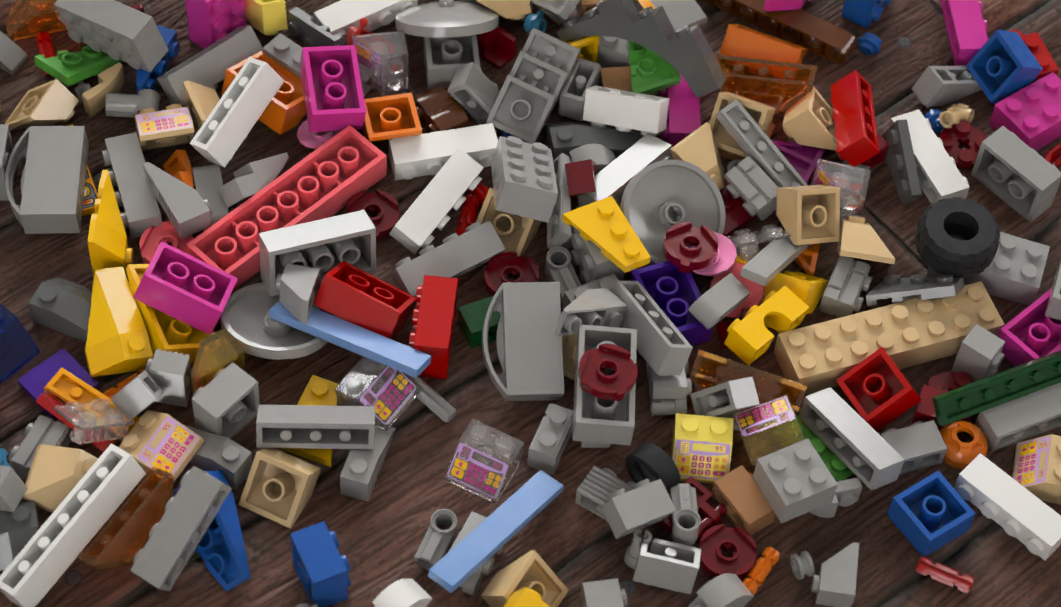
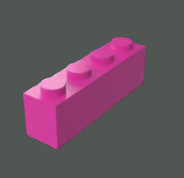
M940 0L955 66H965L989 40L987 37V21L983 20L982 1Z
M681 75V84L661 90V97L669 98L666 130L662 131V138H667V143L671 144L672 147L701 127L700 97L697 98Z

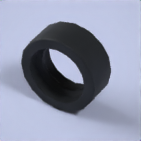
M643 442L626 457L625 465L627 472L635 483L645 479H649L650 483L661 479L668 493H670V488L680 483V473L674 461L665 451L652 443Z

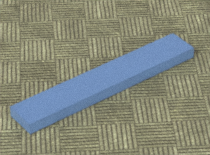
M279 301L269 311V317L414 378H417L431 363V355L314 307L307 324L301 323Z
M542 470L537 472L431 567L428 577L452 593L562 493L564 485Z

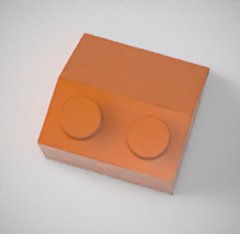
M412 93L364 99L366 116L362 131L368 141L372 142L422 134Z

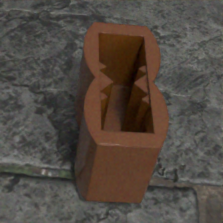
M442 85L414 98L419 121L426 125L428 133L469 127V119L465 112L454 102L451 95L447 93L448 91Z

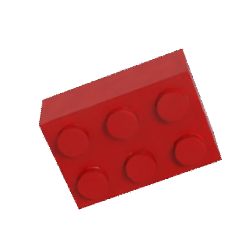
M342 261L325 274L313 304L320 307V310L335 315L345 321L392 339L405 327L416 302V297Z
M424 275L423 286H417V305L413 311V332H410L409 347L431 355L430 365L419 377L447 380L457 309L458 278Z

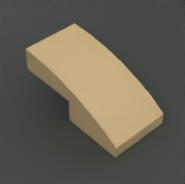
M120 62L98 74L99 84L82 94L84 110L90 117L106 107V95L108 93H119L123 87L125 79L123 65Z

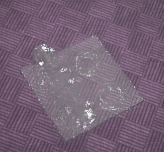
M777 224L762 226L761 231L750 232V229L738 230L734 232L735 236L727 238L735 245L737 254L746 262H749L759 253L758 243L789 238L791 234L781 227H777Z
M93 399L89 403L67 402L63 406H54L56 412L75 426V430L71 431L70 437L72 442H77V444L123 439L129 433L127 425L134 424L132 419L126 416L123 411L110 404L106 399Z

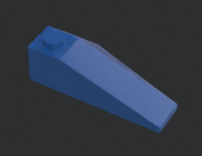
M222 470L206 471L229 486ZM181 485L160 499L164 511L167 502L173 496H176ZM232 491L228 494L194 551L198 552L204 559L205 567L226 592L233 590L251 577Z

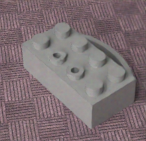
M30 126L13 148L6 167L5 188L14 216L24 228L25 234L80 233L89 151L85 126ZM26 158V164L21 176V205H16L13 194L14 178L21 160Z
M560 282L502 283L489 305L482 331L483 357L489 376L495 387L504 397V401L561 400L565 394L562 336L554 334L561 317ZM493 312L500 313L496 333V348L502 368L501 374L495 373L488 348V331Z

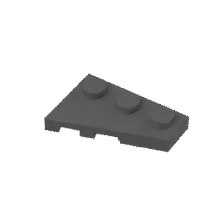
M295 7L288 11V29L294 37L297 36L304 43L305 47L343 46L342 35L339 33L332 35L329 33L330 28L325 24L318 26L314 17L300 8Z
M907 119L897 120L882 137L889 144L886 161L902 204H910L919 198L922 193Z
M916 274L910 278H901L900 275H888L866 295L867 306L877 305L878 300L892 298V303H899L912 298L914 295H918V299L921 300L956 296L964 288L963 277H953V274H940L936 277Z

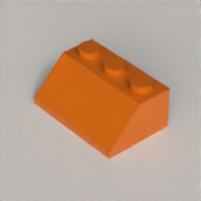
M729 24L719 54L725 56L724 61L735 65L743 62L749 64V70L761 74L766 70L773 73L772 78L787 82V79H795L808 48L740 24Z
M260 51L251 57L267 62L284 82L258 120L281 135L297 126L307 113L302 78ZM248 58L226 69L221 95L228 89Z

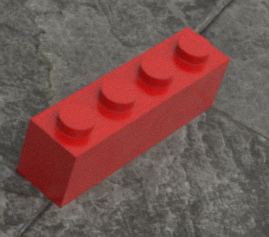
M857 70L831 85L832 97L830 98L834 112L832 118L835 122L836 152L842 161H847L853 168L880 153L872 88Z

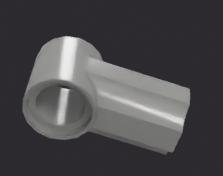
M151 89L140 90L137 94L108 93L106 95V116L131 117L135 119V115L140 114V110L155 108L158 111L161 97L156 91Z
M553 247L547 252L544 272L546 277L552 282H560V299L563 303L564 292L581 286V283L571 264L569 251L563 247Z
M678 484L670 488V499L676 509L671 514V537L675 543L691 546L697 541L701 522L697 509L696 488L689 484Z
M439 509L433 513L430 520L431 524L414 556V562L425 570L429 571L431 567L442 559L450 544L457 538V517L449 509ZM440 525L450 526V528L446 530H441L437 527H439Z

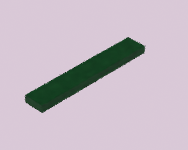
M1061 350L932 397L937 423L945 426L1060 383Z

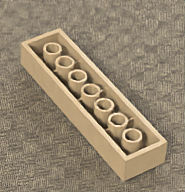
M980 281L964 285V288L956 296L925 300L914 298L779 333L774 354L794 397L829 387L839 386L836 381L838 378L881 347L889 354L898 368L903 369L958 354L962 341L976 324L998 336L1000 329L1005 324L985 286Z

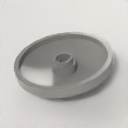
M439 0V2L417 5L402 10L395 15V27L398 31L421 37L449 38L471 36L492 31L499 26V14L488 7L454 0Z
M662 160L646 166L629 181L621 199L620 209L651 257L650 264L652 265L668 261L663 253V241L668 229L678 223L692 222L694 227L701 228V225H704L715 233L723 234L726 215L722 195L711 177L702 169L689 162Z
M263 282L243 287L234 292L229 297L221 314V329L227 340L236 348L253 356L276 360L300 358L318 351L328 343L323 339L270 318V308L279 301L280 295L271 297ZM313 305L314 308L320 310V307Z

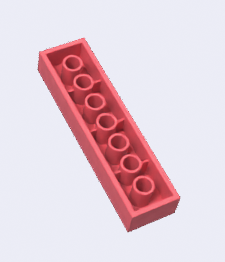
M349 125L186 244L187 254L238 278L232 290L234 291L260 271L258 233L332 217L347 206L348 201L355 194L368 190L387 176V156Z

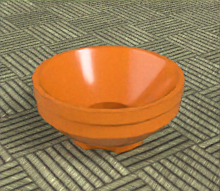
M955 421L945 425L939 431L947 446L943 459L947 465L957 469H965L980 453L986 456L988 441L984 432L976 425L966 421ZM967 432L972 436L973 440L969 443H964L958 439L957 433Z

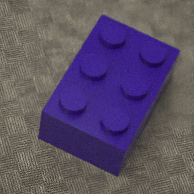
M669 261L631 271L630 281H638L691 346L711 340L713 327L707 330L688 311L691 305L701 296L691 273L680 272L677 266Z

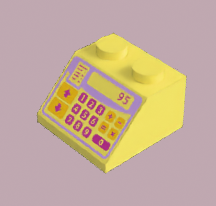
M676 413L672 433L671 459L679 470L680 481H686L692 476L699 483L714 484L715 480L730 472L733 418Z

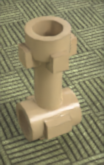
M953 104L947 111L940 113L939 122L948 129L952 128V125L958 124L960 120L971 124L974 118V110L965 104Z

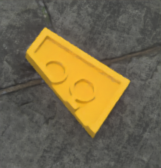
M612 196L563 214V222L568 226H574L580 231L581 237L586 241H592L601 249V253L623 272L626 273L650 263L651 257Z
M312 375L297 405L337 406L339 384ZM278 448L329 467L332 465L333 449Z

